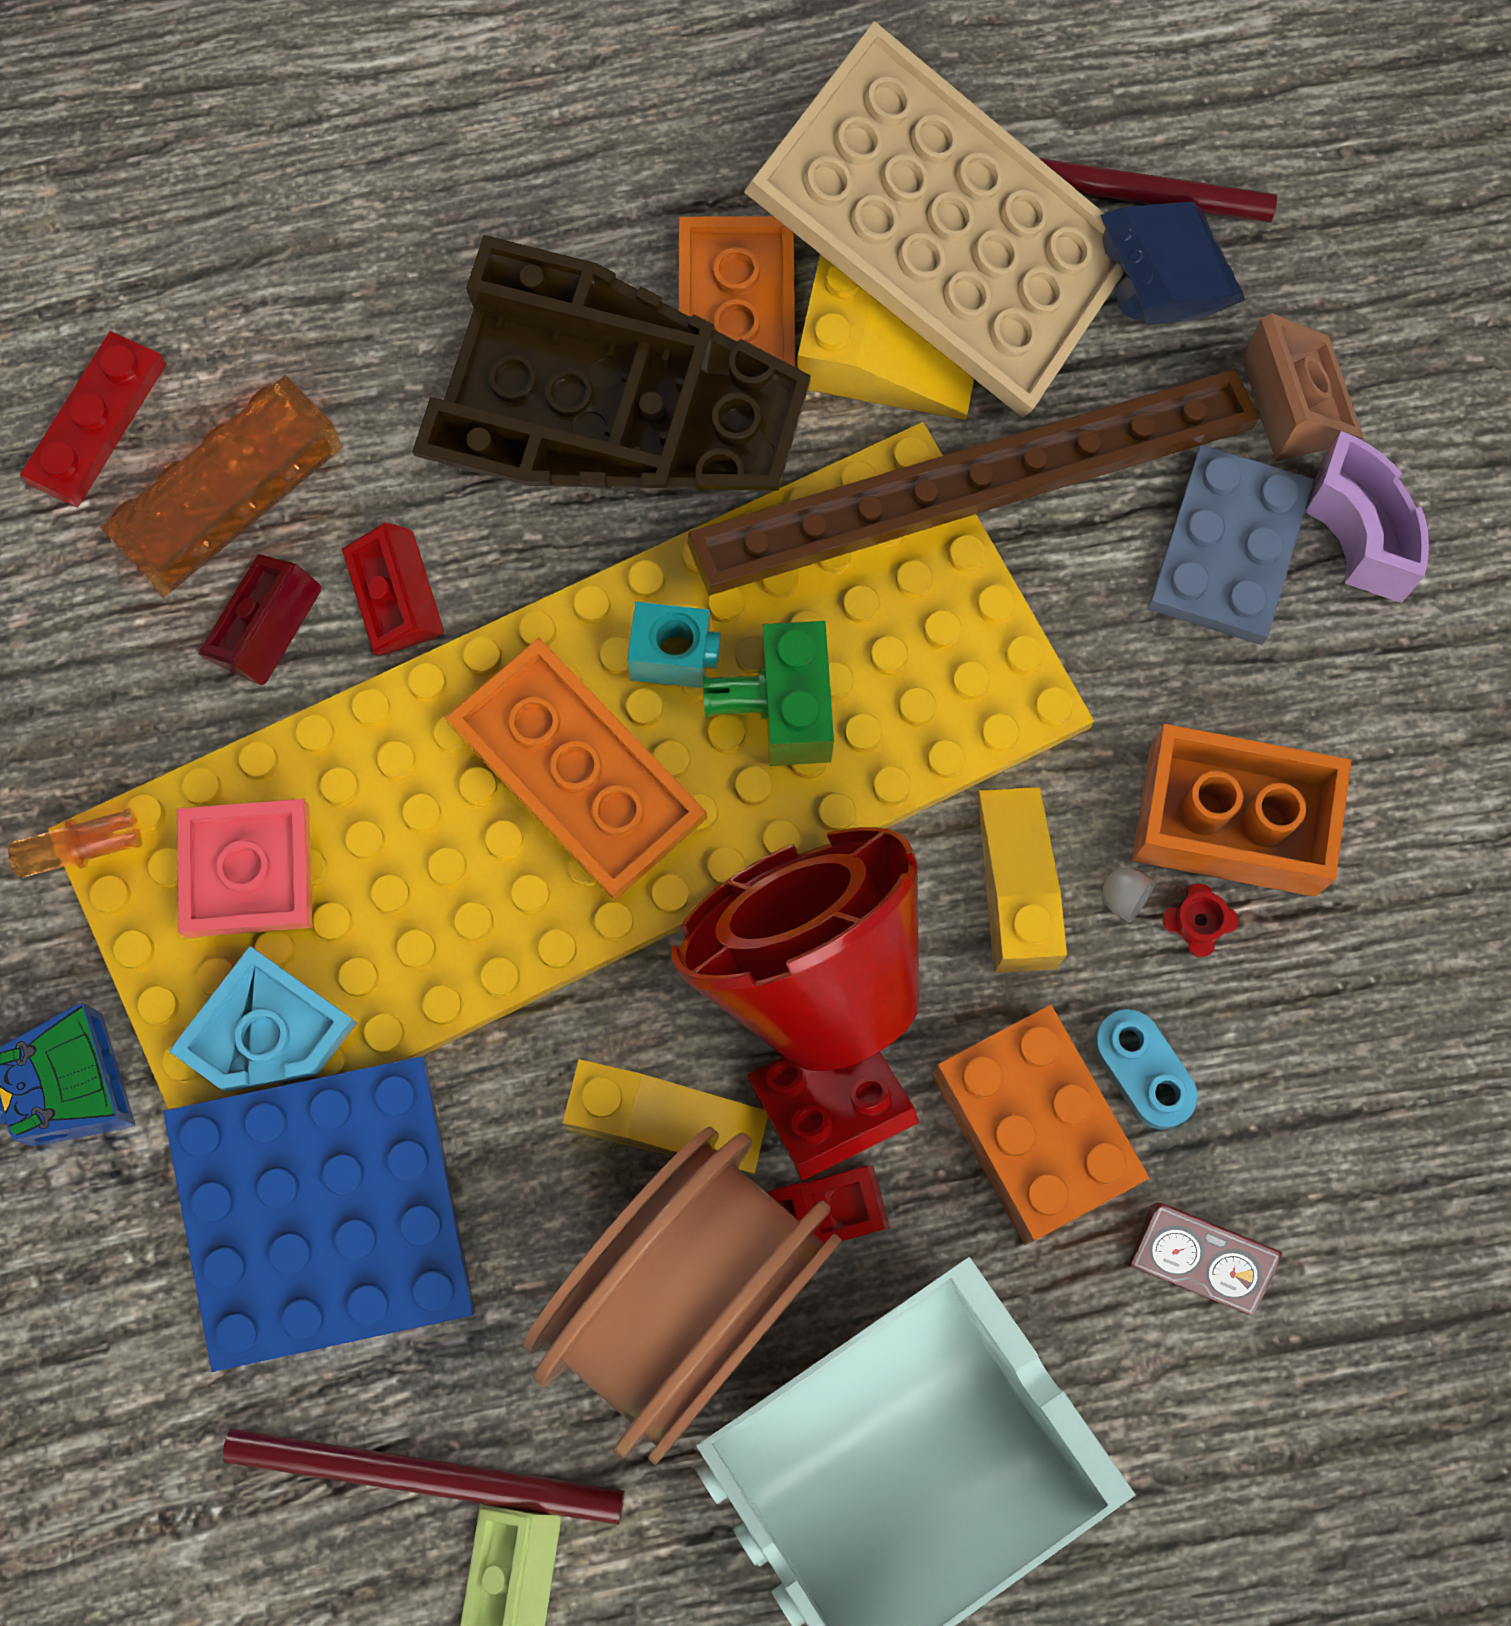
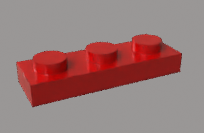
M109 331L20 473V476L27 485L78 508L167 365L161 354Z

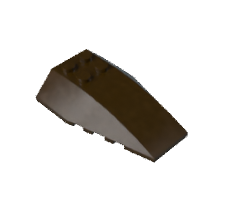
M483 235L466 286L474 308L444 400L433 397L429 399L412 453L414 456L527 486L779 491L811 382V375L742 339L738 342L714 330V324L695 314L690 317L663 303L662 297L641 286L639 289L617 279L615 272L598 263Z

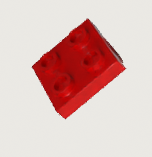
M881 1052L853 1065L829 1071L804 1070L797 1067L787 1058L782 1057L747 1074L753 1092L802 1181L919 1123L913 1104Z

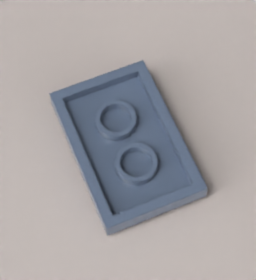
M1200 444L1191 467L1148 609L1263 645L1270 632L1314 479Z

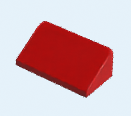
M384 522L342 548L373 655H385L433 640L444 634V628L415 535L410 529Z

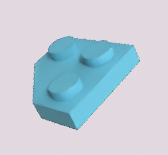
M249 946L169 1052L214 1085L229 1092L318 1076L357 1022Z

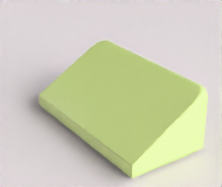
M480 1504L460 1626H545L561 1525L560 1516Z

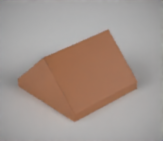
M1273 313L1261 318L1244 352L1242 361L1275 461L1328 450L1340 431L1361 440L1364 439L1329 336Z

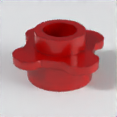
M1197 883L1187 889L1186 899L1178 907H1170L1164 912L1162 922L1168 932L1177 933L1188 943V950L1193 956L1204 958L1214 952V943L1223 934H1230L1236 930L1238 916L1233 909L1228 908L1221 897L1212 893L1209 886ZM1202 915L1206 919L1205 925H1197L1195 917Z

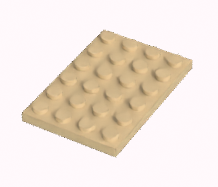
M875 21L744 191L745 194L1022 418L1035 408L1124 274L1122 266L1112 261L1105 253L1102 240L1105 227L1100 216L1105 213Z

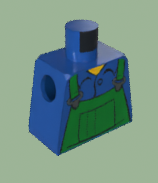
M81 1003L0 1047V1125L7 1123L9 1134L13 1141L29 1146H38L136 1126L102 1013Z

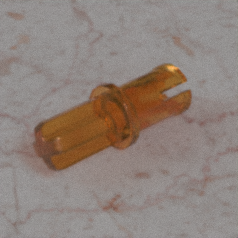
M132 808L79 824L74 819H69L65 821L64 828L11 842L8 845L9 862L17 877L21 878L73 864L82 869L88 866V860L131 848L142 847L141 831L139 828L117 835L112 833L133 827V824L138 823Z

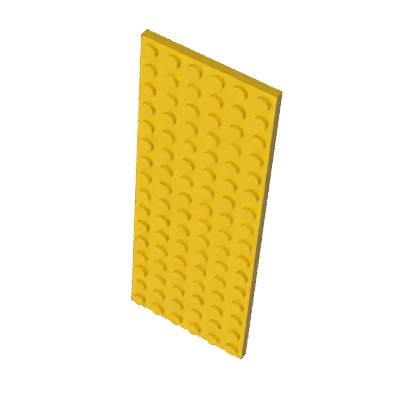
M921 422L785 485L779 488V491L770 492L48 828L168 1110L424 1056L681 930L680 925L684 919L714 889L739 871L782 848L794 844L800 854L831 844L827 837L829 832L857 827L889 828L1091 729L1095 722L977 514L708 596L687 544L690 531L943 456L925 423ZM635 602L710 610L711 631L721 632V642L717 669L706 668L705 677L709 676V678L759 675V669H763V624L826 621L834 733L831 763L769 766L767 719H761V713L711 715V717H705L703 688L631 681L627 658ZM538 637L707 812V819L615 902L456 734L445 718ZM672 637L664 641L660 649L669 655H680L687 652L692 644L684 638ZM305 799L309 805L313 928L185 938L178 933L177 809ZM249 946L357 1022L318 1076L229 1092L220 1089L169 1052Z

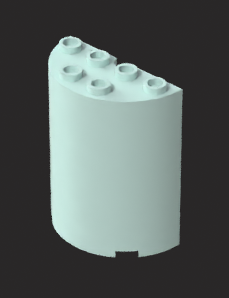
M970 1257L696 1445L705 1460L695 1468L697 1474L717 1504L727 1497L743 1520L742 1523L733 1528V1531L754 1565H759L760 1567L768 1561L772 1565L782 1583L771 1592L792 1626H801L805 1622L808 1626H956L1135 1496L1129 1484L1064 1391L1052 1380L1042 1365L1038 1354Z

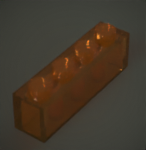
M285 375L274 385L265 386L257 391L250 399L248 406L228 423H221L212 428L205 436L203 443L182 461H175L166 466L159 474L157 481L136 499H129L120 504L112 513L110 520L100 528L125 559L164 599L338 453L343 446L332 421Z

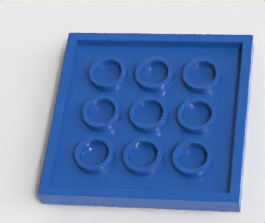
M426 1056L163 1111L211 1372L474 1315L475 1307Z

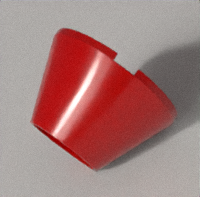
M857 827L829 832L827 837L831 844L800 854L795 845L792 844L756 861L733 875L708 894L680 925L685 938L680 948L677 945L671 947V958L681 978L797 1067L804 1070L829 1071L847 1067L875 1055L892 1044L912 1024L919 1010L918 864L909 841L896 831L880 827Z

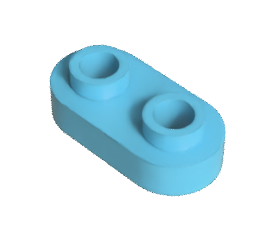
M1120 1010L1109 1015L1095 1032L1093 1040L1094 1052L1135 1116L1146 1126L1159 1130L1171 1129L1185 1122L1196 1108L1198 1099L1197 1088L1192 1077L1160 1030L1147 1015L1136 1010ZM1129 1030L1137 1035L1140 1043L1137 1051L1130 1052L1122 1048L1119 1043L1121 1031ZM1158 1084H1167L1175 1091L1176 1100L1172 1106H1165L1157 1100L1155 1090Z

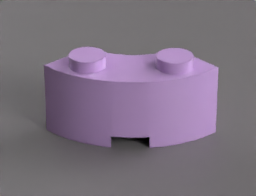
M1340 431L1321 461L1305 513L1325 523L1340 541L1346 559L1345 584L1402 603L1425 576L1429 554V538L1425 515L1421 506L1416 508L1410 494L1399 480L1402 473L1395 464L1370 444Z

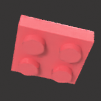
M305 799L177 809L178 933L185 938L313 928L309 805Z

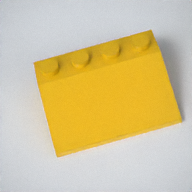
M820 254L797 357V368L811 375L808 390L966 420L974 378Z

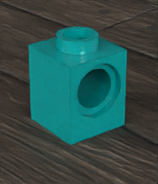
M635 602L627 658L630 680L703 688V677H705L706 668L717 669L721 642V632L711 631L710 610ZM672 637L684 638L692 644L687 652L680 655H669L660 649L662 643Z

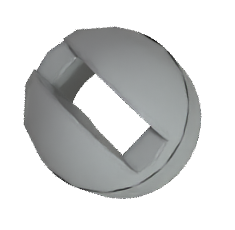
M1132 868L1117 869L1105 879L1103 885L1104 902L1115 915L1131 923L1147 902L1156 880Z

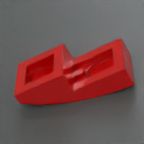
M867 1165L808 1183L800 1182L766 1192L798 1221H801L819 1201L823 1200L831 1207V1210L813 1233L824 1243L834 1233L842 1239L841 1242L890 1229L874 1166Z

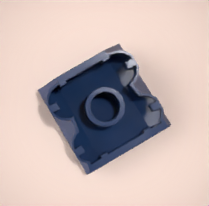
M1182 202L1122 207L1100 215L1105 227L1102 236L1105 253L1112 261L1122 266L1126 276L1118 284L1115 293L1119 308L1130 318L1145 320L1146 325L1201 320L1245 300L1243 291L1235 279L1234 273L1227 263L1201 207L1196 203Z

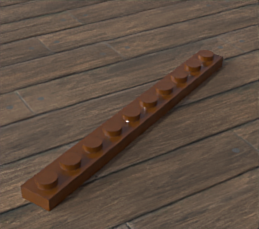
M1232 369L689 532L687 544L707 594L710 596L1200 446V444H1207L1253 429L1259 420V416L1236 369Z

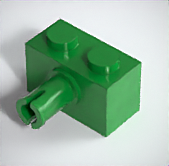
M826 621L763 624V669H759V675L703 677L705 717H711V715L761 713V719H767L769 766L831 763L834 733Z

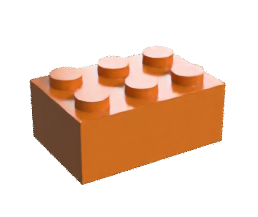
M1164 724L1149 749L1132 861L1316 897L1336 881L1352 759Z
M1051 1004L937 1064L931 1074L1024 1246L1150 1179Z

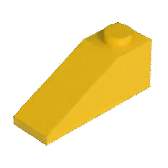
M1040 787L979 790L978 800L994 973L1056 970L1067 956L1061 891Z
M578 1059L562 1123L569 1132L675 1156L691 1139L709 1126L719 1133V1138L714 1145L716 1150L723 1147L737 1134L744 1132L752 1139V1145L738 1169L744 1173L755 1175L768 1117L763 1109L645 1074Z

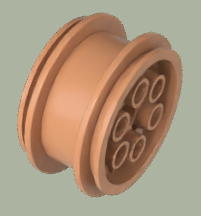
M711 1126L705 1128L691 1139L654 1176L594 1244L546 1305L523 1342V1346L531 1353H535L544 1345L549 1349L538 1365L533 1377L541 1387L552 1383L569 1367L631 1423L613 1448V1452L621 1459H624L645 1436L656 1446L648 1457L656 1465L842 1241L834 1233L824 1243L813 1234L831 1210V1207L823 1200L819 1201L801 1221H798L738 1169L752 1145V1139L744 1132L734 1136L719 1150L714 1148L719 1138V1133Z

